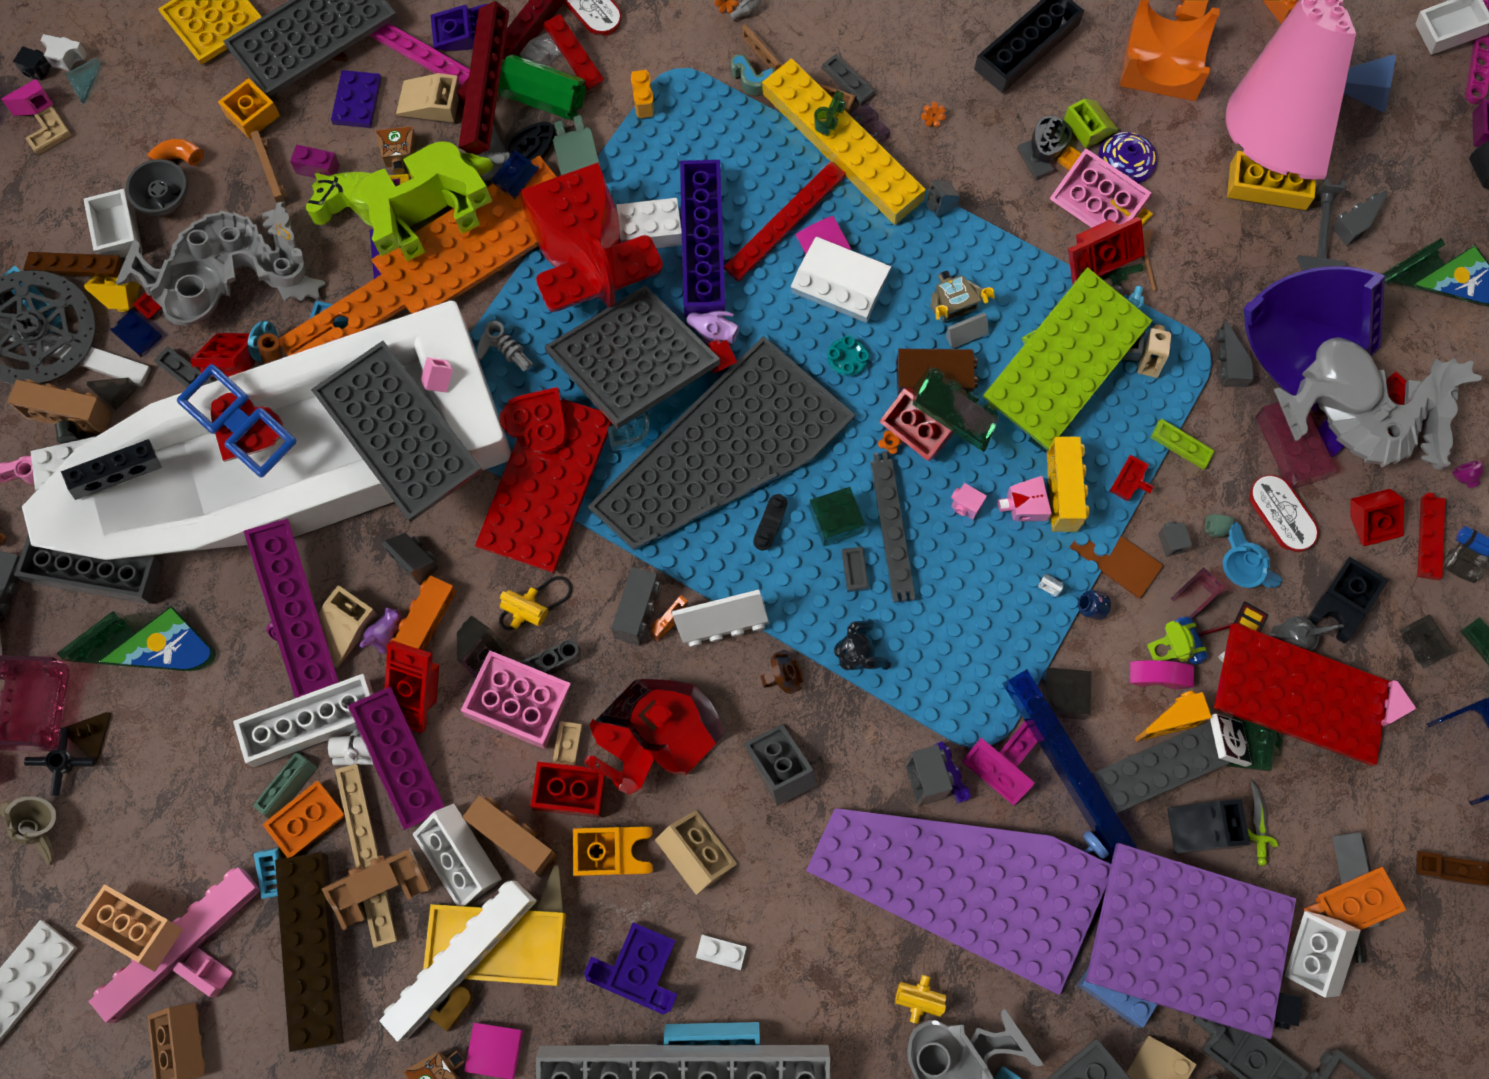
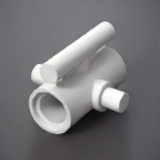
M355 729L350 736L329 738L328 754L330 758H333V766L356 763L359 765H374L358 729Z

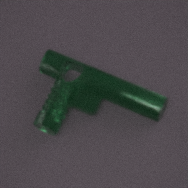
M1143 264L1117 268L1102 275L1103 279L1110 278L1113 285L1121 286V282L1127 280V274L1143 271Z

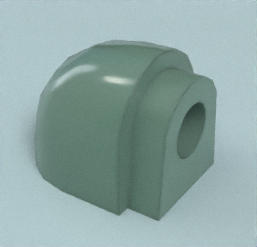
M1217 514L1207 515L1205 519V532L1209 533L1211 537H1224L1229 534L1231 525L1235 523V518Z

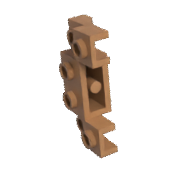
M411 847L386 858L383 855L370 860L371 865L364 868L362 865L356 866L348 871L349 875L322 888L326 900L334 910L342 930L367 918L360 902L400 884L407 900L423 891L430 890L429 882L422 867H419Z

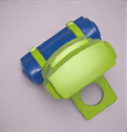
M1183 616L1167 623L1165 627L1166 636L1147 645L1153 661H1167L1176 658L1180 661L1189 660L1190 664L1195 665L1202 664L1208 658L1207 650L1200 640L1195 628L1197 626L1193 623L1191 617ZM1160 644L1170 645L1171 650H1168L1165 656L1160 657L1156 655V646Z

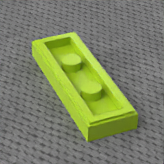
M1162 418L1158 420L1150 436L1151 439L1202 470L1207 467L1214 453L1213 449Z

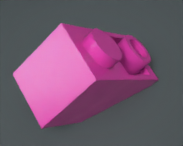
M37 79L1 98L13 116L38 114L54 105Z

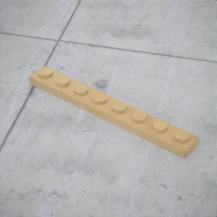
M356 763L335 769L355 865H362L364 868L371 865L370 860L378 857L379 853L360 766ZM387 890L364 900L373 948L398 942Z

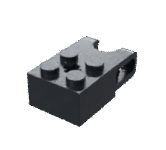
M1349 556L1342 563L1307 619L1316 625L1323 617L1330 616L1335 618L1339 625H1344L1342 629H1339L1336 639L1345 644L1350 640L1389 580Z

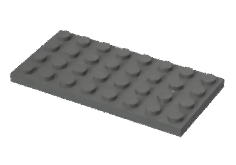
M289 0L223 42L255 85L268 97H271L397 18V15L386 0Z
M381 341L311 389L409 522L418 518L483 471L384 341Z

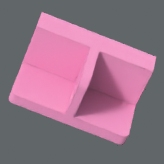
M195 948L185 963L178 962L173 968L174 972L209 997H217L233 975L231 970L200 948Z

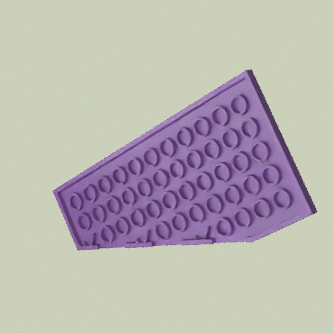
M835 808L806 871L1060 995L1107 886L1111 864L1049 835Z

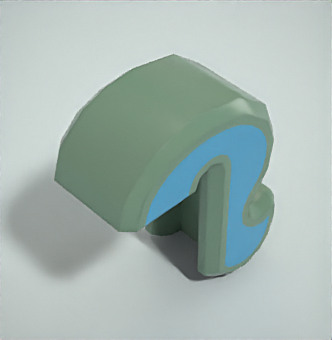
M742 54L734 55L730 62L732 77L734 79H737L739 76L741 77V87L749 95L757 96L763 94L762 81L775 72V68L772 67L757 75L747 57Z

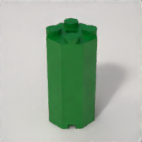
M512 54L507 56L505 60H502L498 93L500 96L572 120L573 117L578 115L575 112L576 108L581 109L583 105L586 86L582 85L585 83V79Z

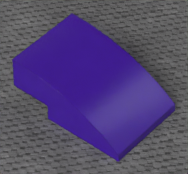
M487 3L470 9L465 4L432 14L431 25L434 48L436 50L452 51L473 49L479 8L487 5Z

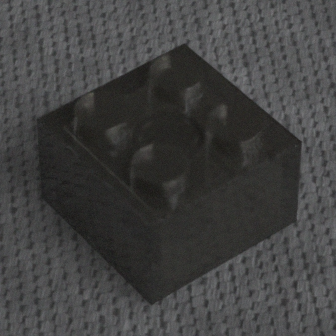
M1047 667L1042 676L1041 716L1079 720L1087 719L1091 715V671Z

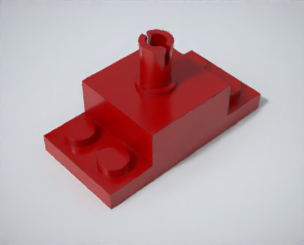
M1135 217L1120 225L1112 220H1107L1077 234V245L1068 248L1072 284L1075 283L1087 267L1100 277L1144 256L1142 219Z
M216 333L191 358L192 367H200V373H202L209 365L213 364L227 377L249 370L255 364V360L250 356L248 350L250 333Z
M392 640L387 644L384 689L391 686L410 730L422 734L426 730L428 710L437 702L440 665L432 662V653Z

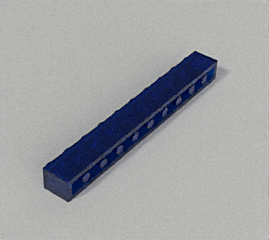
M1026 669L1003 682L1004 688L1091 830L1108 851L1110 861L1112 862L1115 845L1118 843L1138 849L1029 671Z

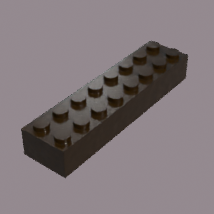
M319 852L275 860L289 1052L343 1044L344 1037L333 909L322 891V888L330 884L328 855Z

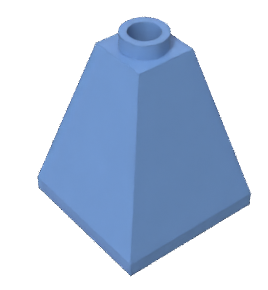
M1396 55L1349 67L1344 94L1381 112H1386Z

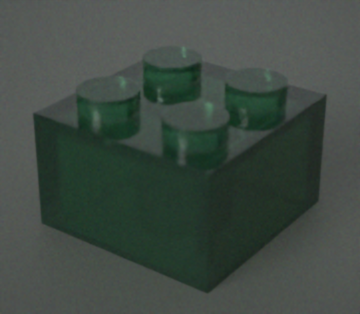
M851 487L809 501V511L823 546L864 532L865 523Z

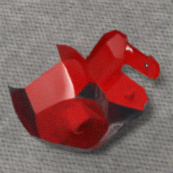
M638 679L634 680L596 720L592 719L590 723L591 732L597 745L624 762L623 771H617L595 756L588 755L584 763L592 771L598 770L612 779L618 790L630 795L641 789L654 761L667 772L686 776L719 741L726 730L709 699L695 685L674 680Z

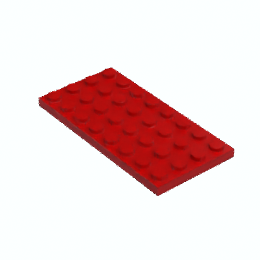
M562 399L567 427L564 447L552 453H535L526 443L525 438L517 439L475 544V547L553 574L556 572L612 427V422L600 410Z
M1234 623L1230 625L1214 709L1374 766L1377 765L1383 729L1381 724L1385 717L1386 708L1384 706L1385 700L1388 699V683L1390 681Z

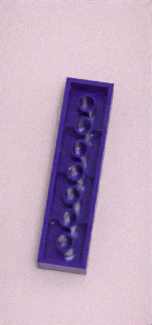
M720 160L680 161L683 303L684 317H688L693 312L704 314L717 310L725 311Z

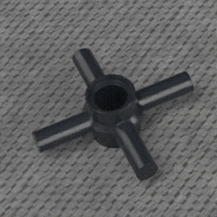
M60 728L57 750L49 752L46 757H25L24 759L25 766H46L53 773L50 796H60L63 774L70 772L73 767L95 766V758H76L66 751L69 728ZM63 757L62 764L57 767L58 759Z

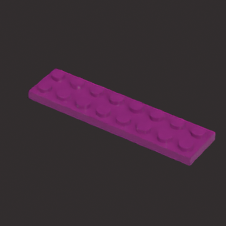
M288 518L245 530L244 535L295 698L339 683Z

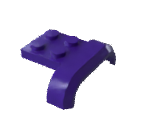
M633 922L615 965L612 966L591 956L584 971L586 981L662 1015L671 1011L678 994L657 985L676 941Z

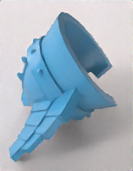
M1237 522L1234 525L1232 524L1228 537L1232 549L1224 555L1222 561L1223 570L1227 577L1234 584L1246 588H1253L1260 584L1267 588L1280 586L1283 580L1280 575L1269 569L1270 557L1267 554V550L1255 543H1249L1243 535L1241 526Z

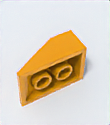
M1193 690L1182 693L1181 697L1175 699V703L1169 706L1135 737V741L1139 742L1191 729L1211 719L1212 717L1203 692L1195 694Z

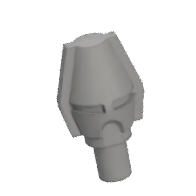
M743 0L736 7L737 9L729 14L731 19L734 21L740 16L743 17L751 14L761 3V0Z

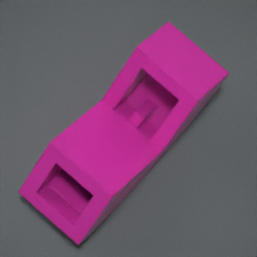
M1171 661L1130 662V683L1140 687L1162 685L1174 690L1194 688V666Z

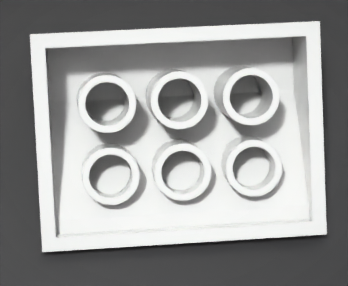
M815 237L795 275L791 291L796 295L867 323L891 266Z
M760 590L672 611V616L684 645L689 644V647L702 645L701 641L710 639V642L723 639L724 635L731 634L732 637L744 634V630L748 629L753 631L763 630L766 628L765 625L769 624Z

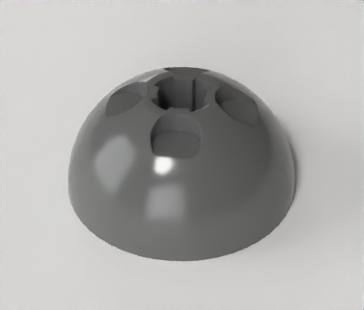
M163 159L150 160L140 164L131 172L126 182V195L130 203L139 211L152 216H164L173 213L184 203L187 195V180L182 169L175 163Z

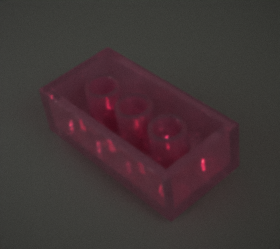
M1279 402L1262 407L1256 414L1255 418L1280 473L1292 489L1327 479L1336 471L1310 412L1306 419L1308 431L1298 441H1295Z

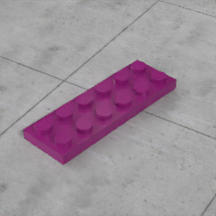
M391 686L348 705L347 707L402 829L406 830L426 820L434 811L444 808L443 801Z

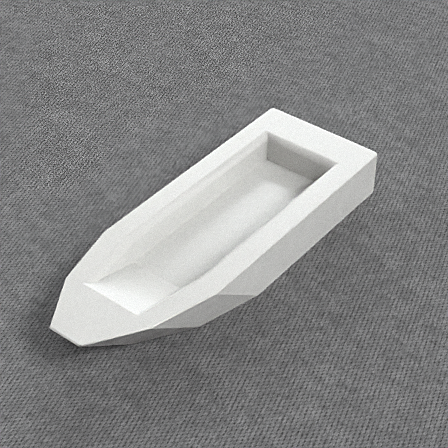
M447 301L229 376L248 395L255 407H269L278 414L283 422V427L297 440L296 444L262 478L258 477L240 459L227 462L222 460L216 435L211 434L177 403V398L182 393L149 404L78 447L22 506L31 546L103 560L248 545L244 535V531L288 518L293 537L394 502L311 391L312 388L381 341L386 343L482 470L508 462L512 452L500 423V418L468 327L455 301ZM427 357L448 360L453 368L447 392L426 390L423 386L421 377ZM218 380L201 386L188 401L211 421L212 401L225 393H231V391ZM280 437L276 442V446L248 456L259 466H262L283 445L285 440ZM144 440H150L162 468L77 500L72 497L61 471Z

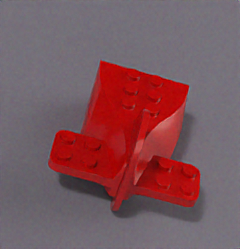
M598 162L521 190L524 214L544 257L555 266V268L541 272L536 278L537 287L549 311L558 312L597 297L601 300L603 299L604 303L611 307L615 305L616 290L655 276L662 271L663 263L651 237L642 235L620 243V224L617 209Z

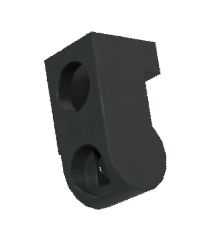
M62 420L55 424L57 442L61 444L87 439L86 432L73 421Z

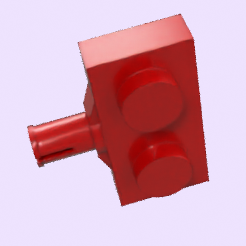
M1130 455L1109 492L1127 502L1138 488L1150 494L1154 486L1143 481L1144 473L1149 464Z

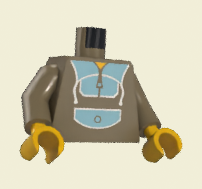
M944 271L938 275L940 283L936 285L935 292L932 294L930 309L936 315V320H940L941 316L944 323L978 310L981 299H983L985 304L989 302L988 298L995 299L994 290L990 287L983 289L973 282L966 280L964 276L952 279L949 271Z

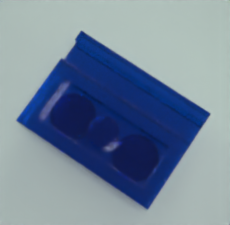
M515 150L494 175L491 182L505 193L513 196V199H516L521 190L526 187L538 172L539 167L533 165L529 159Z
M132 309L117 322L118 325L110 329L115 336L140 357L143 356L142 353L145 350L148 351L162 338L158 331Z

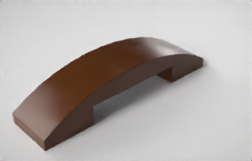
M1417 851L1416 874L1445 881L1489 887V863Z

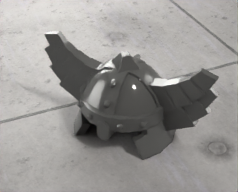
M1291 617L1289 619L1286 618L1283 624L1273 626L1271 634H1268V636L1313 652L1317 648L1319 637L1337 632L1344 625L1316 628L1310 620L1304 617Z

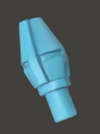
M1136 286L1134 293L1127 300L1140 310L1144 305V297H1142L1143 287Z

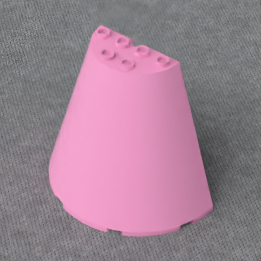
M1298 0L1228 101L1225 121L1229 135L1235 144H1240L1244 148L1243 153L1263 167L1287 175V172L1297 173L1303 179L1326 178L1356 37L1348 11L1340 6L1343 5V0Z

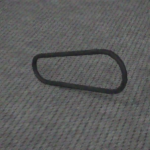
M555 576L536 588L539 591L554 580H563L567 583L569 587L567 596L547 607L548 610L570 597L572 586L566 578ZM504 611L499 617L500 626L505 630L515 629L513 627H506L503 624L502 618L508 613Z

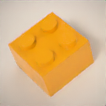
M249 78L218 101L225 116L249 139L252 138L251 132L256 130L260 132L280 116L274 102Z

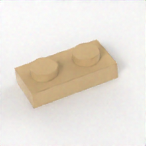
M559 722L552 763L576 766L582 724Z

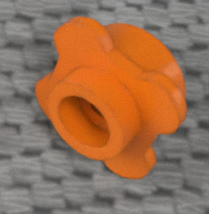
M890 430L884 432L883 439L879 440L878 446L881 449L888 450L890 454H895L897 447L903 441Z

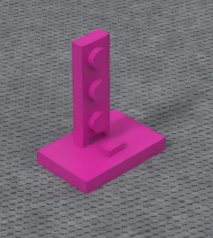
M1034 710L1000 752L980 738L961 762L1014 806L1035 783L1020 771L1017 766L1052 724Z

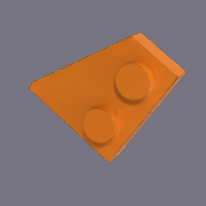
M682 595L679 596L661 618H658L652 624L651 635L657 642L676 625L672 611L688 607V602Z

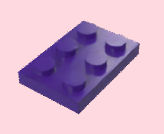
M341 71L331 117L333 125L372 127L382 79L380 74Z

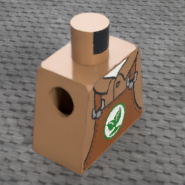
M413 126L375 130L385 166L392 167L395 174H403L405 172L403 159L415 153L417 137Z
M455 1051L448 1058L442 1052H436L405 1069L403 1073L407 1079H460L455 1070L465 1063V1060L458 1051Z

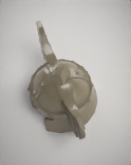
M24 796L13 802L10 800L2 802L0 814L7 820L5 821V831L10 839L21 844H34L44 857L45 862L52 865V861H54L53 845L47 837L49 830H51L56 821V810L52 804L36 796Z

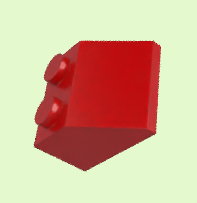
M1386 489L1350 499V518L1362 546L1403 536L1404 498L1393 490Z

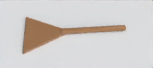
M1150 229L1143 230L1144 260L1152 291L1155 292L1156 286L1147 255L1154 230Z

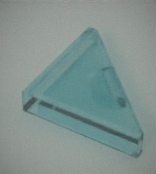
M98 58L65 73L82 104L86 102L101 65Z

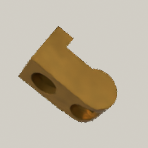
M465 987L454 988L450 993L449 1001L441 1011L434 1009L428 1017L445 1031L450 1032L470 1006L473 1000L472 992Z

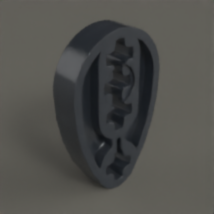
M1042 117L1032 134V150L1036 159L1047 162L1058 157L1066 149L1072 138L1071 127L1058 117ZM1056 127L1057 130L1053 139H1048L1053 128Z
M540 122L532 124L516 132L508 139L505 151L510 154L512 166L520 168L537 156H540L542 159L546 157L555 136L551 123ZM522 149H524V150H527V149H528V153H526V152H521V150H522ZM515 155H516V156H520V155H521V158H520V159H519V158H515V159H514V156H515Z

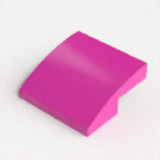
M834 216L816 222L795 234L805 254H807L815 237L852 250Z
M473 1023L464 1072L515 1079L523 1030Z

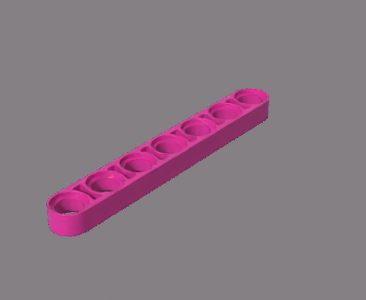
M1483 0L1485 6L1489 11V1ZM1489 34L1476 38L1473 41L1465 94L1467 101L1472 104H1479L1486 97L1488 91ZM1479 43L1485 44L1488 49H1482ZM1477 59H1482L1485 65H1480ZM1474 75H1480L1483 81L1476 80ZM1472 91L1479 92L1481 97H1475Z

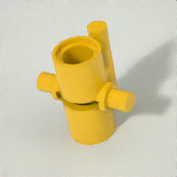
M530 587L528 593L523 596L511 590L501 593L500 608L513 614L512 617L514 619L510 624L511 627L518 629L521 622L524 623L525 620L538 627L542 625L547 616L548 608L535 602L538 590Z
M926 975L921 976L920 983H917V986L900 982L895 997V1004L911 1008L910 1022L919 1024L920 1017L924 1015V1012L941 1017L946 1008V995L931 991L929 986L931 977Z

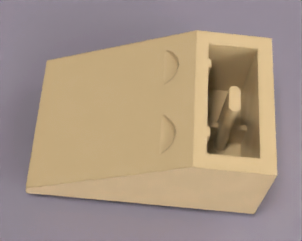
M437 73L404 80L396 116L454 123L459 103L457 91L461 87L458 76Z
M339 585L325 601L318 614L335 667L338 668L363 637L366 628L373 624L378 617V614L371 607Z

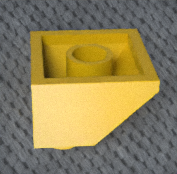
M94 276L84 284L85 289L108 309H117L118 312H126L133 307V303L138 298L140 284L133 281L117 285V277Z

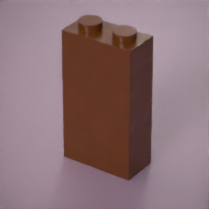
M898 349L896 357L897 395L904 388L911 387L921 396H972L974 389L978 388V376H974V370L977 369V357H974L973 349Z

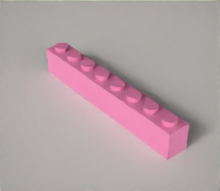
M237 867L228 871L223 877L224 880L220 884L210 887L205 893L206 896L201 901L191 904L187 909L188 912L182 918L179 917L172 921V923L182 928L183 931L155 972L131 959L132 963L126 968L119 969L112 976L113 980L107 985H102L93 993L94 997L88 1002L105 1023H115L164 979L178 962L185 960L195 948H198L260 892L259 886L244 869Z

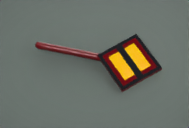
M1244 601L1233 623L1198 632V635L1200 637L1225 630L1234 623L1261 633L1269 614Z

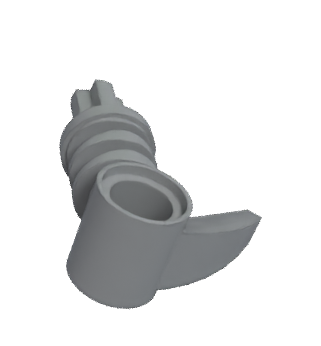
M492 321L486 325L485 332L478 344V359L482 361L488 349L494 346L506 356L505 358L509 363L515 362L523 372L529 371L533 363L523 354L524 348L521 345H517V342L512 340L510 335L505 334L503 325L498 321ZM494 332H500L499 335L492 336Z

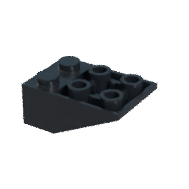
M1242 799L1220 800L1167 808L1175 854L1243 848L1250 845Z

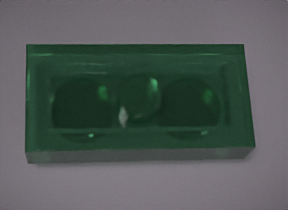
M1479 617L1460 630V632L1489 666V627Z

